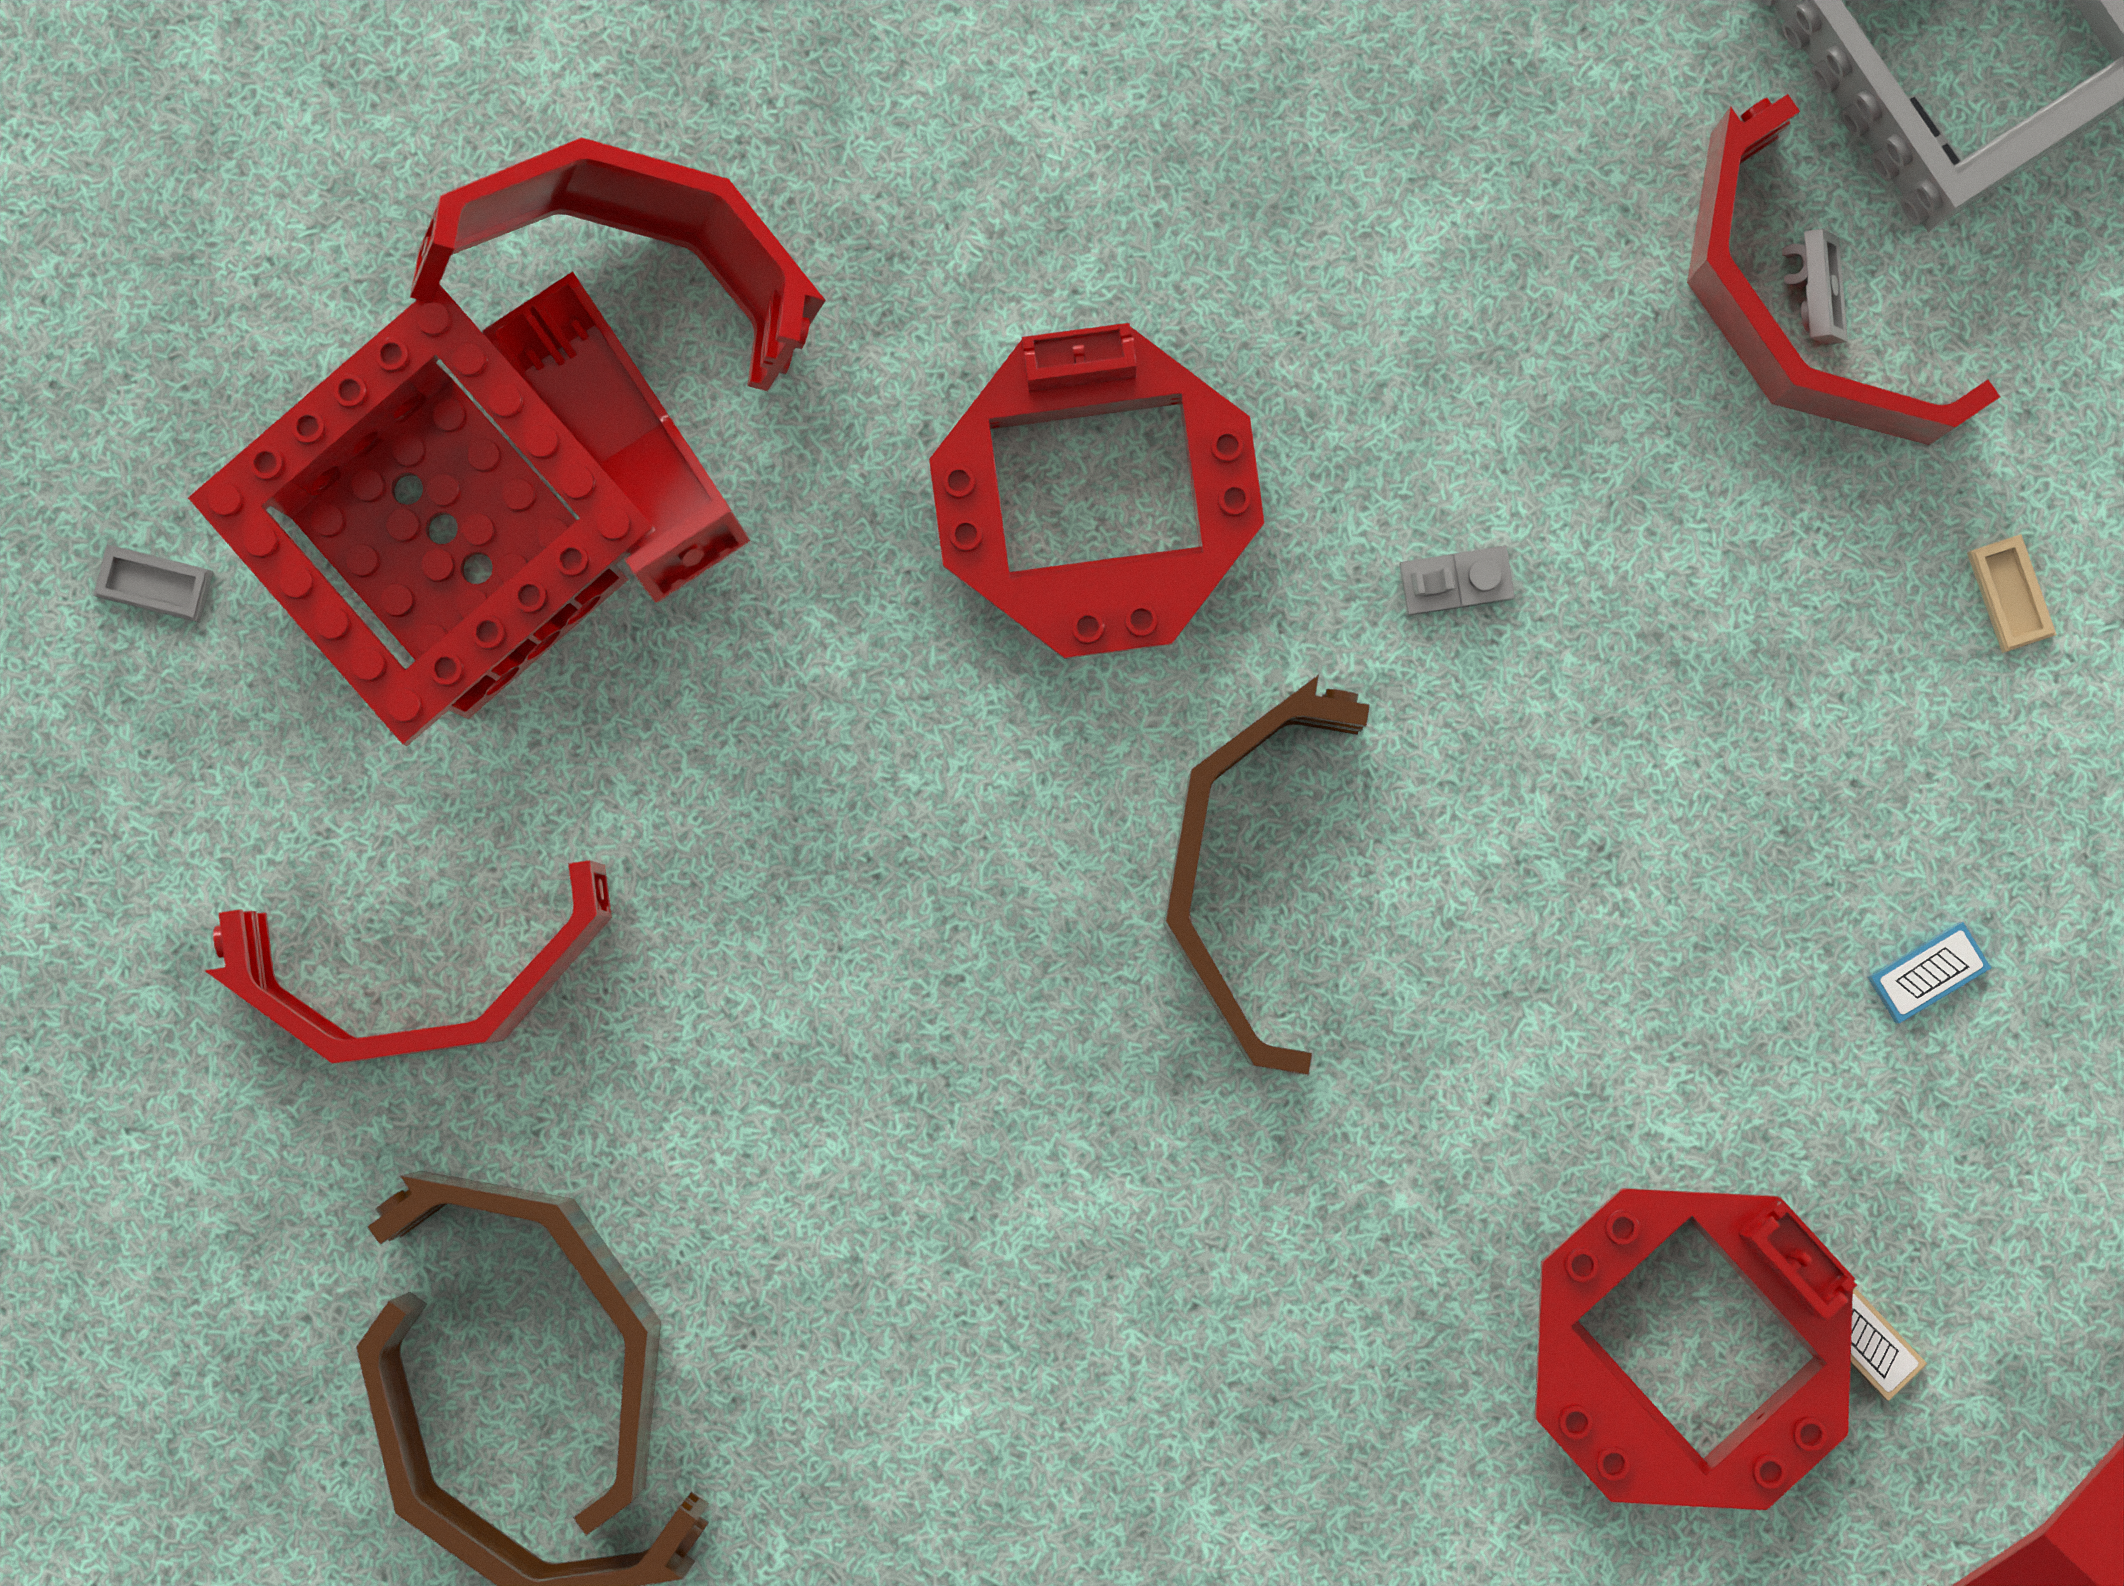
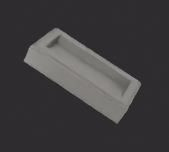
M107 544L93 596L200 623L214 571Z

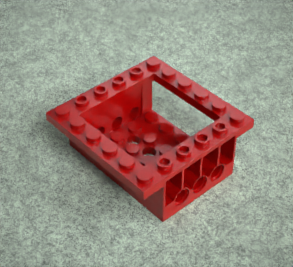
M440 284L432 303L420 300L413 302L188 497L191 503L404 746L412 743L448 710L466 719L471 718L629 580L616 564L656 530ZM438 360H441L446 365V367L468 390V392L475 398V400L482 406V408L490 415V417L497 423V425L504 431V433L511 439V441L519 448V450L526 456V458L533 464V466L541 473V475L548 481V483L555 489V491L562 497V499L570 506V508L579 517L578 520L570 513V511L555 496V494L548 488V486L541 480V478L534 472V470L526 463V461L519 455V453L512 447V445L504 438V436L497 430V428L490 422V420L483 414V412L475 405V403L468 397V395L461 389V387L454 381V379L446 372V370L439 364ZM412 475L418 477L423 485L421 497L412 504L399 503L395 497L397 482L405 476ZM271 506L295 522L412 656L415 662L407 669L401 665L266 510ZM441 515L454 517L458 526L456 536L446 544L433 542L429 535L431 522ZM474 555H486L492 562L490 577L479 584L468 582L464 575L466 561Z

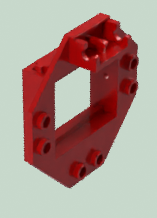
M1130 323L1022 337L1015 349L929 458L943 567L1064 659L1172 645L1265 523L1250 416L1133 329ZM1180 404L1199 547L1009 572L991 429Z
M1621 1188L1541 1261L1535 1419L1610 1502L1768 1510L1848 1436L1853 1289L1857 1286L1854 1282L1856 1279L1779 1196ZM1687 1220L1694 1225L1813 1356L1809 1362L1705 1458L1700 1456L1578 1321Z

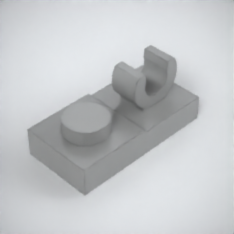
M1823 228L1805 231V246L1790 244L1782 249L1783 256L1787 258L1802 257L1804 260L1802 270L1797 274L1784 276V282L1795 287L1806 286L1807 301L1802 302L1801 318L1805 331L1810 333V338L1823 344L1848 342L1840 239Z
M1507 545L1399 563L1408 616L1509 601L1515 598Z

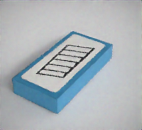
M1958 922L1868 976V979L1894 1022L1901 1023L1990 970L1991 966L1964 922Z

